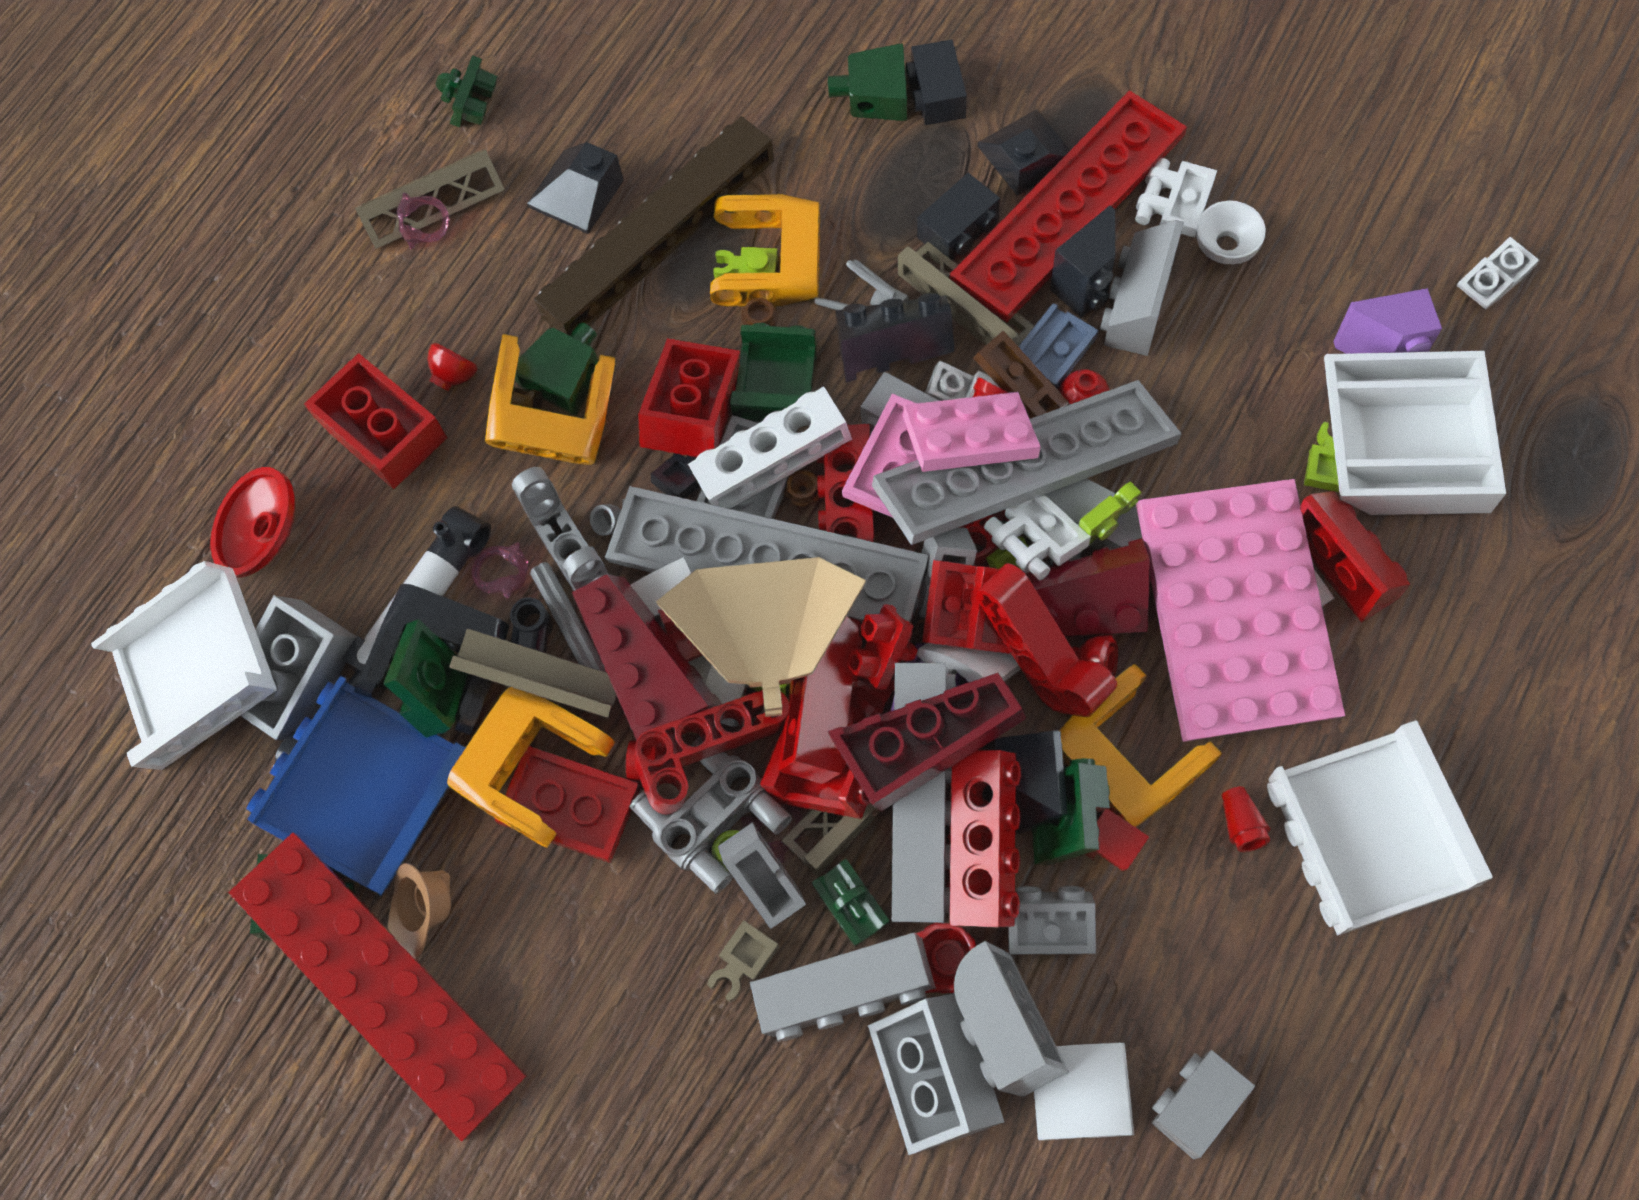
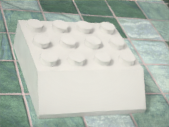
M1485 351L1325 355L1324 362L1340 500L1370 515L1491 513L1505 496L1506 488Z

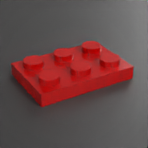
M529 746L519 761L505 796L539 815L542 822L546 823L548 827L557 833L551 843L611 863L632 811L630 804L638 796L641 786L637 782ZM495 818L494 821L497 824L513 829Z

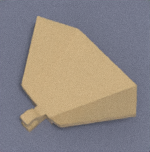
M820 557L696 569L658 599L656 603L728 683L750 685V688L762 686L765 717L782 715V701L779 685L790 684L791 680L813 674L863 589L866 580Z

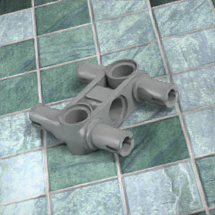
M701 736L692 743V747L703 743ZM726 752L700 760L712 773V777L677 812L667 815L658 813L651 807L645 791L640 793L630 804L631 810L653 831V841L668 855L670 860L675 862L682 870H692L715 894L721 892L733 878L709 852L715 839L721 833L728 831L748 812H752L775 835L782 832L792 820L791 815L760 785L762 779L756 774L754 768L740 757L729 756ZM738 777L750 779L749 785L744 790L735 791L730 789L732 782ZM681 834L691 836L690 842L685 848L680 850L672 849L671 845L675 837Z

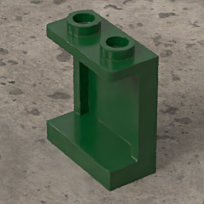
M765 323L741 325L742 347L736 391H732L730 406L733 416L761 423L770 413L782 411L796 403L802 395L812 392L817 354L816 332L814 329H808L801 325H792L790 327H775Z

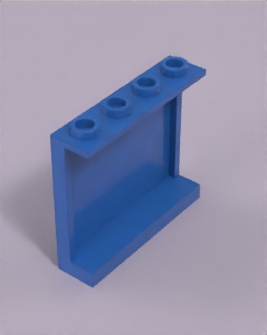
M340 676L335 684L328 682L321 691L316 701L321 707L313 719L305 717L297 728L293 738L298 740L291 753L288 755L283 752L273 765L270 774L275 777L267 790L259 788L246 808V810L251 812L247 820L283 841L293 832L298 834L327 866L383 896L396 875L399 866L404 862L448 790V776L465 750V747L457 742L452 744L437 734L426 738L397 711L371 696L369 698L354 692L355 687L348 684L346 679Z

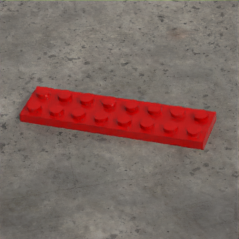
M1129 90L950 273L949 279L990 312L1007 323L1052 276L1055 250L1109 205L1116 209L1147 176L1149 170L1155 166L1160 158H1164L1185 136L1187 126Z
M294 832L290 834L228 892L461 1142L527 1077L518 1065L298 834Z

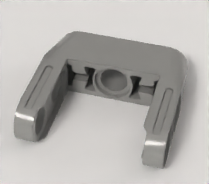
M532 467L521 472L513 480L512 488L539 537L573 591L608 574L603 561L598 556L594 547L588 546L568 515L553 483L548 478L544 469ZM556 523L562 531V534L556 537L551 528L552 524ZM575 551L565 560V557L569 552Z

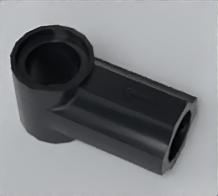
M531 597L522 598L513 605L510 612L511 622L513 623L511 642L546 653L548 636L553 629V620L539 600ZM540 614L539 621L535 625L524 626V621L529 615Z

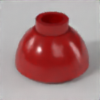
M437 342L430 345L427 361L432 375L429 381L449 391L452 385L465 383L477 372L478 368L475 363Z
M1080 369L1065 377L1058 391L1069 404H1073L1109 391L1110 387L1105 378L1098 372Z
M1112 635L1095 636L1085 641L1080 647H1072L1079 660L1099 663L1107 668L1115 677L1118 665V645Z

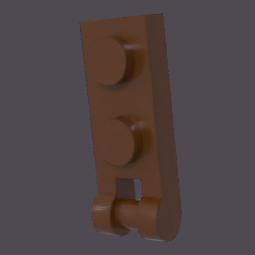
M1004 331L998 334L973 357L1001 389L1009 393H1019L1029 419L1070 405ZM1041 399L1047 405L1046 410H1044L1038 403V401H1040Z

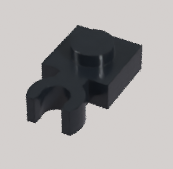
M675 453L650 473L651 483L667 495L685 499L700 486L688 465L696 460L697 457L687 456L685 458L682 454Z

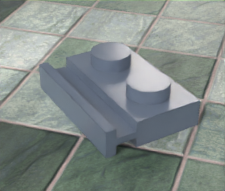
M1053 303L1018 347L1057 389L1097 339L1099 330L1069 312H1062L1058 309V305Z

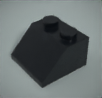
M1109 205L1055 250L1050 291L1080 318L1091 309L1096 311L1101 308L1109 298L1108 290L1110 281L1113 278L1112 270L1115 260V209Z

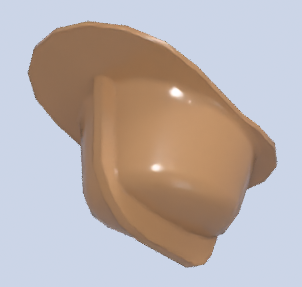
M406 863L400 865L396 871L388 930L417 959L423 952L428 931L444 922L450 914V875L442 870L419 871L414 865Z

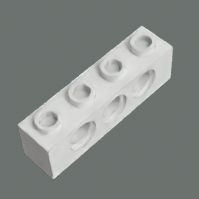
M822 387L815 392H808L802 395L796 403L782 411L770 413L764 421L754 427L735 433L729 441L717 448L702 452L696 460L688 465L710 504L731 509L852 440L846 421L826 389ZM810 426L806 431L796 433L800 427ZM776 445L771 451L762 452L765 447ZM742 464L738 470L728 472L733 465Z

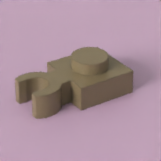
M743 920L719 954L720 958L728 964L725 969H719L710 976L708 980L709 988L714 990L721 980H730L732 988L727 994L726 999L730 1003L734 1002L740 996L742 990L741 980L743 977L747 976L752 981H756L778 950L779 945Z

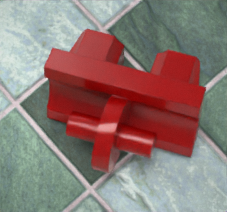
M883 604L879 614L865 615L861 624V635L868 641L865 649L855 648L851 650L846 661V666L855 676L867 678L876 689L887 690L895 671V663H900L901 660L912 661L918 652L916 646L909 642L914 626L899 616L896 612L897 609L893 605Z

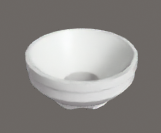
M1222 201L1211 205L1202 213L1197 224L1196 238L1200 249L1207 257L1223 264H1239L1248 261L1259 251L1265 238L1266 227L1260 214L1251 206L1238 201ZM1229 236L1237 242L1238 246L1233 250H1224L1218 246L1217 239Z

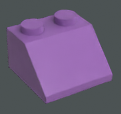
M1427 288L1351 302L1333 342L1336 349L1346 354L1429 352L1442 327Z

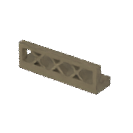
M482 149L355 207V210L375 249L505 189L487 151ZM486 167L494 186L482 192L467 187L472 172ZM463 176H466L463 185L454 182L455 180ZM446 184L461 188L457 203L451 206L435 202L439 188ZM433 191L431 200L422 197V195ZM466 191L475 194L463 200ZM415 198L429 203L425 218L419 221L403 216L407 202ZM401 205L399 214L389 211ZM433 206L443 209L431 215ZM382 213L397 218L393 232L381 238H378L369 219ZM401 220L410 223V225L398 230Z
M927 242L917 252L907 246L898 254V275L922 295L929 293L940 296L946 295L951 308L952 319L985 346L1002 331L1019 346L1034 328V325L1018 312L1006 323L949 279L950 273L958 265L931 243ZM929 256L940 265V271L925 259ZM1014 324L1022 332L1018 335V333L1015 332L1008 325Z
M471 629L466 630L459 654L452 657L449 666L468 674L607 718L611 716L617 698L607 672Z
M870 803L867 805L862 819L844 816L838 823H828L827 812L811 810L782 840V843L818 877L882 811H879ZM823 814V823H814ZM806 830H823V838L808 854L795 842Z

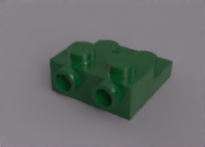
M420 619L407 623L384 685L403 701L399 714L427 738L436 734H442L451 729L455 722V714L461 697L466 690L465 685L469 674L449 667L452 657L457 655Z
M1082 758L1070 761V766L1064 768L1068 814L1032 829L1034 864L1049 866L1099 850V827L1096 813L1110 808V789L1107 782L1106 766L1095 765L1094 759Z

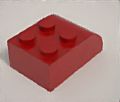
M667 338L638 413L640 447L698 457L699 454L706 450L717 448L731 411L732 391H736L740 351Z
M360 353L354 356L304 403L313 417L340 444L392 489H395L447 439L435 416Z

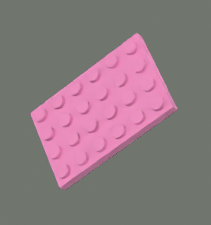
M1295 479L1143 499L1136 503L1142 539L1150 558L1149 574L1182 742L1345 716L1303 516L1299 508L1300 502Z

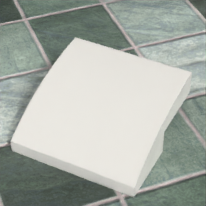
M933 643L925 644L917 652V656L925 663H946L948 674L959 673L969 682L995 673H999L1002 679L1006 681L1021 670L1011 653L1007 654Z
M1125 1043L1056 1046L1069 1072L1034 1091L1038 1140L1134 1135Z

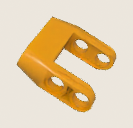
M783 194L727 195L717 198L714 204V218L720 224L726 225L731 229L782 228L780 273H725L714 279L710 285V299L713 303L727 307L746 306L754 298H764L774 306H784L818 298L820 260L819 202Z
M503 334L488 410L486 444L500 449L575 464H594L606 420L615 358L605 355L599 356L595 370L591 374L584 419L513 405L510 402L520 348L517 344L518 337Z
M1133 664L1115 678L1117 688L1090 717L1073 715L1059 730L1061 731L1063 764L1069 767L1072 760L1088 758L1094 759L1095 765L1106 766L1107 782L1110 789L1109 810L1134 827H1137L1163 809L1222 756V753L1211 741L1205 745L1196 746L1156 782L1150 785L1100 732L1098 727L1134 698L1137 689L1146 680L1147 675L1137 664Z
M509 687L496 702L453 766L448 776L447 784L487 814L541 846L548 848L557 833L548 827L546 823L542 822L539 815L499 792L541 727L591 755L607 757L615 745V741L600 729L538 695Z

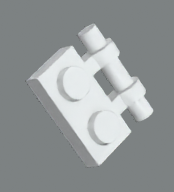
M1160 158L1155 166L1149 170L1145 179L1147 187L1145 193L1141 194L1137 201L1136 209L1138 212L1135 221L1141 225H1147L1152 215L1159 214L1162 215L1160 225L1175 220L1184 221L1181 234L1195 237L1197 224L1204 212L1217 170L1182 161L1179 171L1175 172L1168 170L1170 162L1167 159ZM1161 189H1172L1169 199L1159 196Z
M1045 494L1007 508L1005 516L1010 520L1007 523L1002 524L996 517H992L984 526V529L993 536L992 542L1001 550L1007 549L1017 559L1016 564L1025 573L1031 572L1038 580L1044 579L1050 572V568L1042 559L1048 556L1060 566L1087 548L1091 537ZM1024 533L1034 544L1027 547L1017 537Z

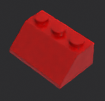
M1335 491L1315 493L1305 497L1299 508L1303 516L1312 562L1360 622H1364L1400 599L1410 586L1404 569L1397 562L1391 561L1382 550L1378 537L1373 532L1366 530L1356 518L1353 507L1340 500Z

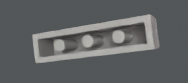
M915 932L750 982L762 1034L772 1037L776 1036L778 1042L802 1036L801 1028L817 1024L819 1030L838 1026L844 1023L842 1016L859 1012L860 1017L885 1011V1003L900 999L901 1005L919 1002L927 998L925 991L936 988L922 938Z

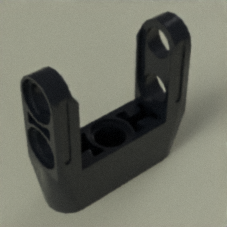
M401 584L383 620L354 692L370 698L373 689L379 686L400 634L404 632L407 623L420 619L456 653L460 651L467 629L506 640L509 625L501 619L411 584ZM470 674L466 690L461 697L455 714L456 724L454 730L467 735L472 733L491 686V680Z

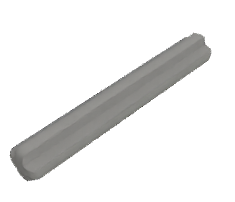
M544 562L533 567L530 574L578 663L606 672L598 652L550 565Z

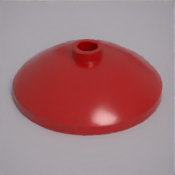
M260 467L248 472L232 486L217 511L211 531V555L215 564L233 568L236 578L250 576L265 568L279 554L290 535L295 518L296 501L292 484L284 473L271 467Z

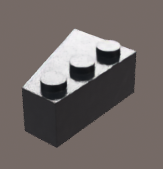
M929 293L921 295L915 300L887 299L879 305L850 304L842 310H835L839 348L846 383L857 380V372L876 367L878 373L889 371V363L909 358V362L913 364L954 352L952 314L946 295L940 296Z

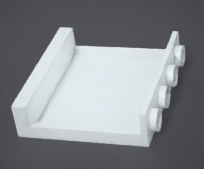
M203 561L194 565L190 572L175 583L164 587L160 594L146 604L137 607L134 613L119 624L108 628L104 635L91 643L93 649L113 653L142 741L127 752L131 767L163 770L277 690L233 568L212 562Z
M1417 720L1401 725L1395 733L1287 770H1284L1282 766L1278 767L1268 778L1270 783L1267 784V790L1270 799L1275 807H1281L1287 821L1284 823L1286 835L1293 846H1298L1304 862H1302L1304 876L1311 886H1316L1322 899L1319 906L1323 919L1329 927L1334 926L1337 935L1471 890L1493 878Z

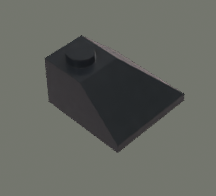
M1037 109L978 142L979 149L1017 196L1036 186L1070 151Z
M588 142L563 150L528 201V208L589 234L624 181L617 155Z
M1061 731L995 738L977 750H1001L1016 753V761L1019 763L1021 776L1020 782L1016 786V804L1020 810V824L1015 833H1025L1068 814ZM987 785L983 790L982 796L989 803L993 798V790L990 785Z

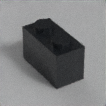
M953 39L912 46L911 62H906L908 83H915L916 90L912 91L915 112H922L924 125L966 118L967 94Z
M968 172L917 217V238L924 244L927 242L931 243L951 260L958 254L960 256L964 255L971 248L977 237L983 232H990L998 223L1000 218V197Z

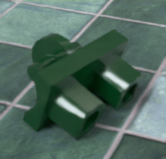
M474 55L471 57L463 80L460 79L461 72L453 68L450 73L439 74L435 82L438 90L442 92L440 97L442 101L450 103L451 99L455 98L452 105L454 112L450 124L459 128L463 120L479 125L482 124L488 103L476 99L472 95L476 92L491 98L497 83L498 76L482 69V59Z
M844 859L832 870L811 882L854 947H857L890 924V920L847 859Z

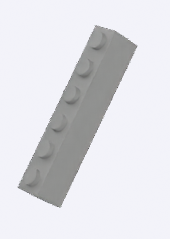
M895 663L894 710L905 707V704L919 699L925 700L943 694L944 691L956 687L955 674H948L946 663ZM952 767L893 804L892 922L944 923L946 921V913H950V887H946V870H950L951 844H946V829L951 827V801H947V784L952 782Z

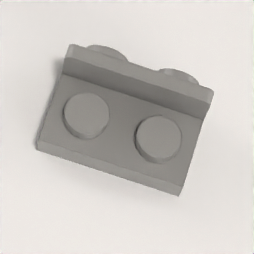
M1033 886L1016 888L1020 900V909L1018 916L1015 918V926L1008 927L1009 954H1096L1095 901L1091 892L1084 891V888L1079 886H1062L1058 889V892H1041V888Z

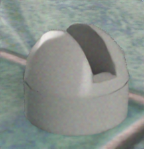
M612 504L596 506L590 515V523L593 530L602 536L613 534L621 509Z

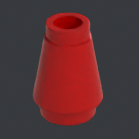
M1238 786L1223 792L1221 797L1230 843L1236 845L1239 852H1251L1266 846L1270 842L1268 833L1271 828L1250 795L1247 794L1245 787Z

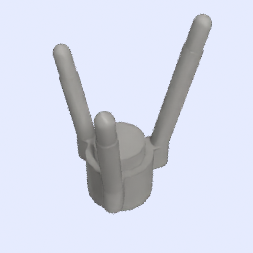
M847 261L846 265L848 268L877 289L872 296L871 305H879L887 299L909 300V296L890 286L860 261ZM819 297L814 300L815 304L834 310H842L848 305Z

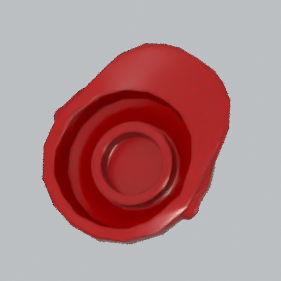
M933 923L916 933L922 938L936 987L935 989L925 991V993H955L954 981L958 966L964 956L977 945L975 939L966 929L950 925V923Z

